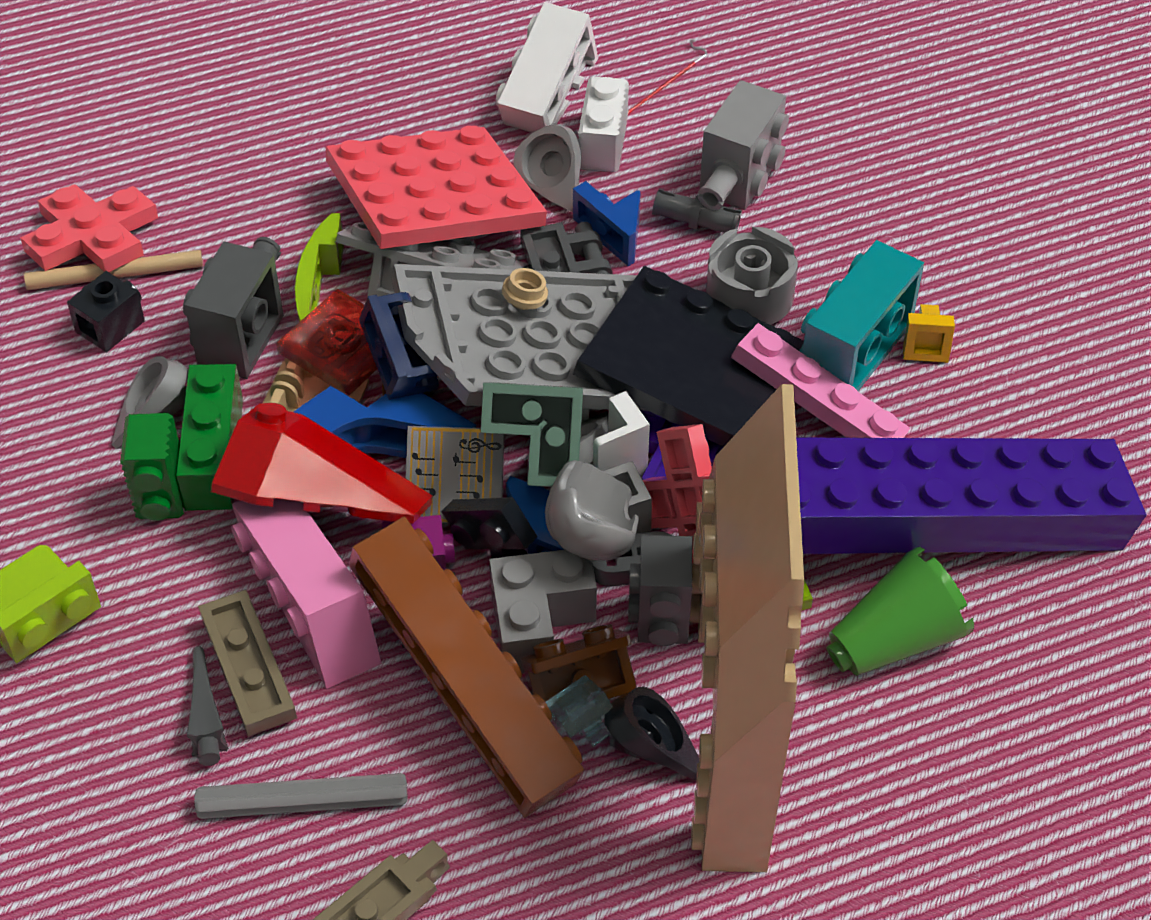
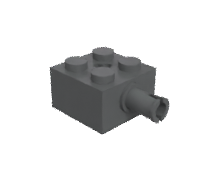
M259 237L255 240L252 248L223 241L215 256L210 257L205 263L203 275L195 288L187 292L183 302V313L187 316L190 329V344L194 347L197 365L236 364L238 376L248 379L284 316L275 261L281 255V252H279L281 248L274 240L267 237Z

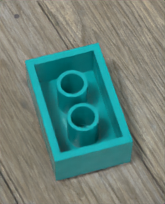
M876 240L865 254L859 253L856 255L850 265L848 274L842 281H834L826 294L823 304L818 309L812 308L807 313L801 326V332L805 336L800 352L814 359L821 367L859 391L905 334L908 313H915L925 262Z

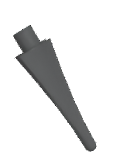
M197 646L192 651L193 689L187 737L193 742L192 756L198 755L200 764L212 766L220 761L219 750L227 751L229 748L212 694L205 652L201 646Z

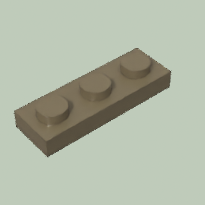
M245 589L199 605L201 619L247 736L297 719L295 706L247 590Z

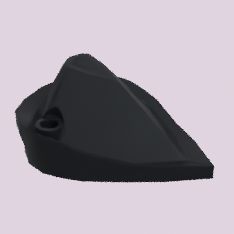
M642 686L633 689L629 693L620 695L608 706L604 724L610 733L609 744L612 747L633 757L666 766L686 777L697 780L699 756L679 717L662 696L654 690Z

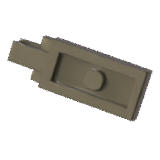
M431 840L410 859L404 853L396 858L390 855L313 920H407L427 903L428 899L437 891L434 883L450 868L447 859L448 855L434 840Z

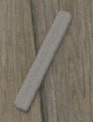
M395 773L204 786L196 789L194 806L197 817L201 819L396 806L407 802V780L404 774Z

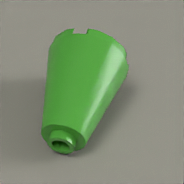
M916 547L907 552L829 632L831 644L826 649L830 658L841 672L849 669L854 675L858 676L962 639L973 632V618L964 623L960 610L968 606L964 596L952 577L935 557L927 562L920 557L925 549Z

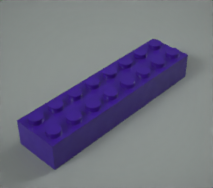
M796 437L803 554L907 553L916 547L925 549L923 553L1116 551L1125 548L1147 516L1115 439Z

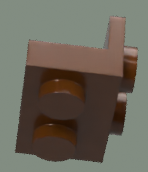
M606 624L583 631L584 639L564 644L563 639H555L535 645L533 647L535 654L521 658L531 695L536 693L541 696L549 707L552 716L631 692L637 688L627 650V646L632 645L630 634L619 629L613 630L611 624Z

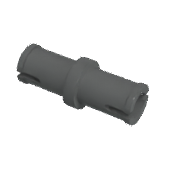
M659 188L652 210V215H660L688 223V228L697 230L701 226L723 233L737 229L742 214L740 209L736 210L724 206L719 210H711L700 203L698 195L694 199L664 191Z

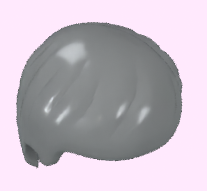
M577 460L567 462L559 472L546 502L545 520L550 535L564 550L584 559L604 561L622 556L634 544L639 520L637 515H634L632 519L628 516V505L632 496L631 489L627 484L615 479L592 464Z

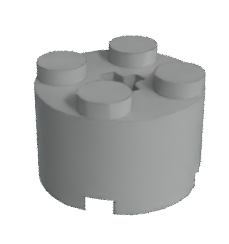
M752 227V232L737 234L738 228L723 233L713 242L709 250L706 293L728 307L744 310L767 324L771 325L778 322L788 314L794 301L798 259L794 255L792 243L782 234L764 227Z

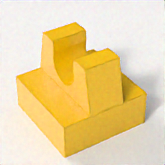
M920 304L919 313H908L903 344V360L949 363L955 330L954 316L940 315L939 305Z

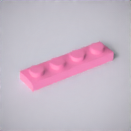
M759 323L742 339L731 356L732 359L776 389L781 384H793L794 402L846 438H904L911 429L892 413L876 405L859 393L853 386L834 376L821 367L814 359L805 356L782 340L779 335L769 331Z

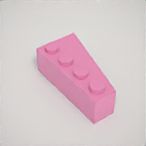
M275 499L273 507L254 505L244 501L233 503V509L238 522L231 526L235 541L242 553L249 550V558L257 577L260 580H266L274 603L284 612L294 634L302 644L326 689L382 664L364 592L307 511H303L304 506L300 501Z

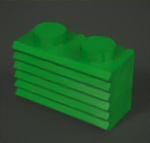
M169 413L129 414L125 417L120 464H122V470L124 471L123 476L126 477L125 482H127V488L129 489L128 494L131 495L130 500H132V506H134L135 517L139 519L160 521L167 518H180L184 515V505L176 477L180 443L174 418Z

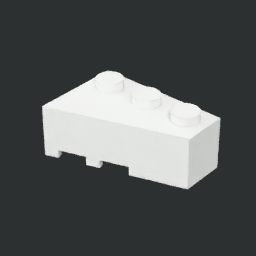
M544 2L538 16L532 17L523 49L516 51L512 61L510 77L507 83L503 82L500 85L496 95V105L499 107L503 124L533 133L545 126L558 123L569 106V100L565 99L571 87L575 89L581 87L584 77L579 76L586 64L594 66L598 60L589 14Z

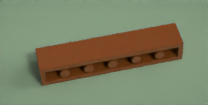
M404 516L352 546L349 567L522 816L526 818L577 783L585 770L581 765L583 762L582 755L575 743L567 736L562 738L551 723L552 714L542 697L536 693L531 695L521 681L522 673L513 656L507 651L502 653L491 638V627L484 615L478 610L472 611L462 598L463 590L454 573L447 568L443 570L433 557V546L427 535L420 528L414 530Z

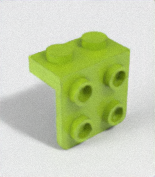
M47 545L36 546L0 570V646L16 664L101 608L91 573L80 561L67 567Z

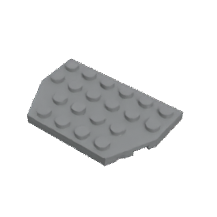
M394 264L391 276L394 293H409L412 302L403 303L398 306L404 339L465 406H482L483 382L582 387V409H609V398L615 395L573 375L577 360L637 275L537 271L546 280V287L548 289L547 300L539 308L521 310L509 303L502 294L503 282L514 269ZM637 406L639 410H646L644 408Z

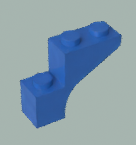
M330 386L293 411L308 417L364 453H379L402 458L407 457L408 426L476 428V424L424 393L391 400L385 394L370 406L365 407L355 399Z

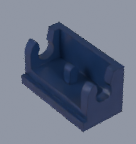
M406 292L377 296V294L368 296L359 318L389 400L435 391L439 386L438 375L404 339L398 306L403 303L412 302L409 293Z

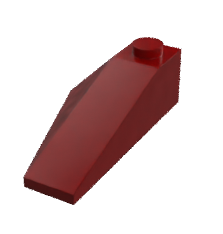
M259 403L237 421L211 487V492L254 505L273 507L275 499L304 502L303 511L320 513L321 507L341 506L348 507V512L353 517L395 522L405 516L410 524H413L430 507L433 495L308 417L287 411L283 405L277 403Z

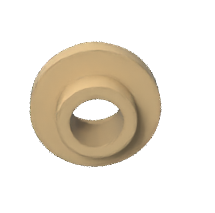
M518 268L512 271L510 276L504 280L502 294L514 307L521 310L539 308L545 304L548 289L542 274L533 269Z

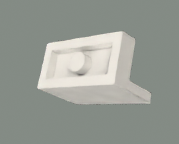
M626 391L609 398L608 433L597 437L593 441V466L605 471L633 461L642 478L648 467L650 424Z

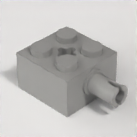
M743 80L737 83L703 133L698 199L704 207L711 210H719L724 203L745 210L754 196H761L766 187L769 173L772 169L776 171L779 169L785 156L786 148L781 145V141L789 123V115L785 114L786 95Z

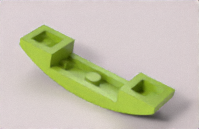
M331 213L319 225L309 239L298 264L295 300L302 341L328 319L327 310H318L322 276L340 275L344 245L336 242L337 233L342 231L340 213ZM329 320L303 343L304 348L314 356L316 355L312 352L315 349L325 353L324 356L319 358L323 360L328 359L330 355L331 340L328 336L331 333L328 326ZM319 333L327 337L319 346L310 343ZM311 356L310 359L314 368L328 370L329 361H320Z

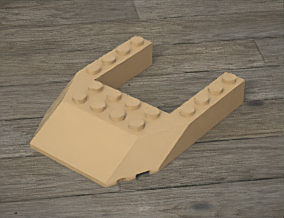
M781 384L715 456L709 479H703L702 502H697L696 533H694L692 598L689 623H698V643H705V653H702V688L713 689L711 734H700L699 763H697L696 780L697 790L694 791V817H692L691 849L701 850L702 871L767 872L796 703L797 679L793 660L795 650H799L804 589L793 384Z

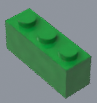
M236 364L189 365L176 474L185 511L233 510L232 504L234 499L211 492V487L237 421L242 418L243 396Z

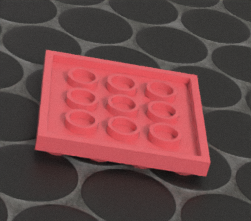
M465 126L461 130L444 132L429 130L419 135L403 137L388 135L378 140L362 142L347 140L341 144L326 146L327 164L380 249L546 226L547 210L485 127Z

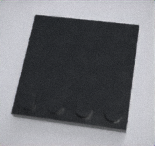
M643 266L577 360L573 375L614 395L626 391L637 406L679 426L703 424L705 438L724 447L777 390L731 358L737 345L757 323L779 335L782 340L800 351L804 344V340L793 336L787 330L767 324L744 310L732 309L721 301L712 298L706 292L695 290L670 278L664 272Z

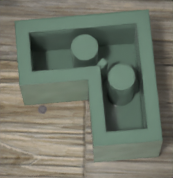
M483 382L481 433L530 435L528 485L552 487L559 472L567 462L579 461L583 388Z

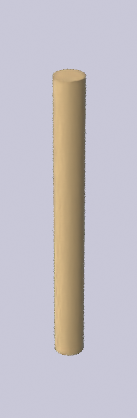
M201 250L140 257L109 273L117 278L203 267ZM87 264L47 271L24 273L26 289L33 290L92 282L103 274L104 271L96 264Z

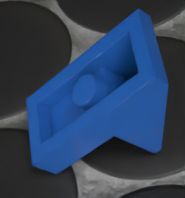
M587 181L573 188V220L578 224L589 222L593 231L600 235L603 246L627 266L635 263L641 191L637 190L613 204L606 194L600 193Z

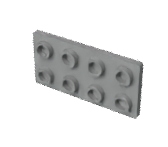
M363 221L354 223L353 226L338 232L336 237L337 243L374 253L367 296L376 294L377 296L394 293L391 280L394 264L514 270L527 268V263L515 260L516 255L509 251L493 249L488 252L475 248L476 244L473 241L464 238L380 249Z

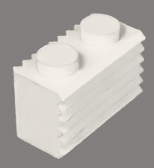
M594 76L588 79L578 132L581 151L580 168L582 170L614 173L619 171L628 120L629 82L625 79Z

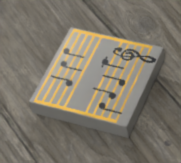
M408 426L406 479L433 495L432 504L420 517L441 515L442 524H449L441 511L453 499L503 498L505 434L481 433V428Z

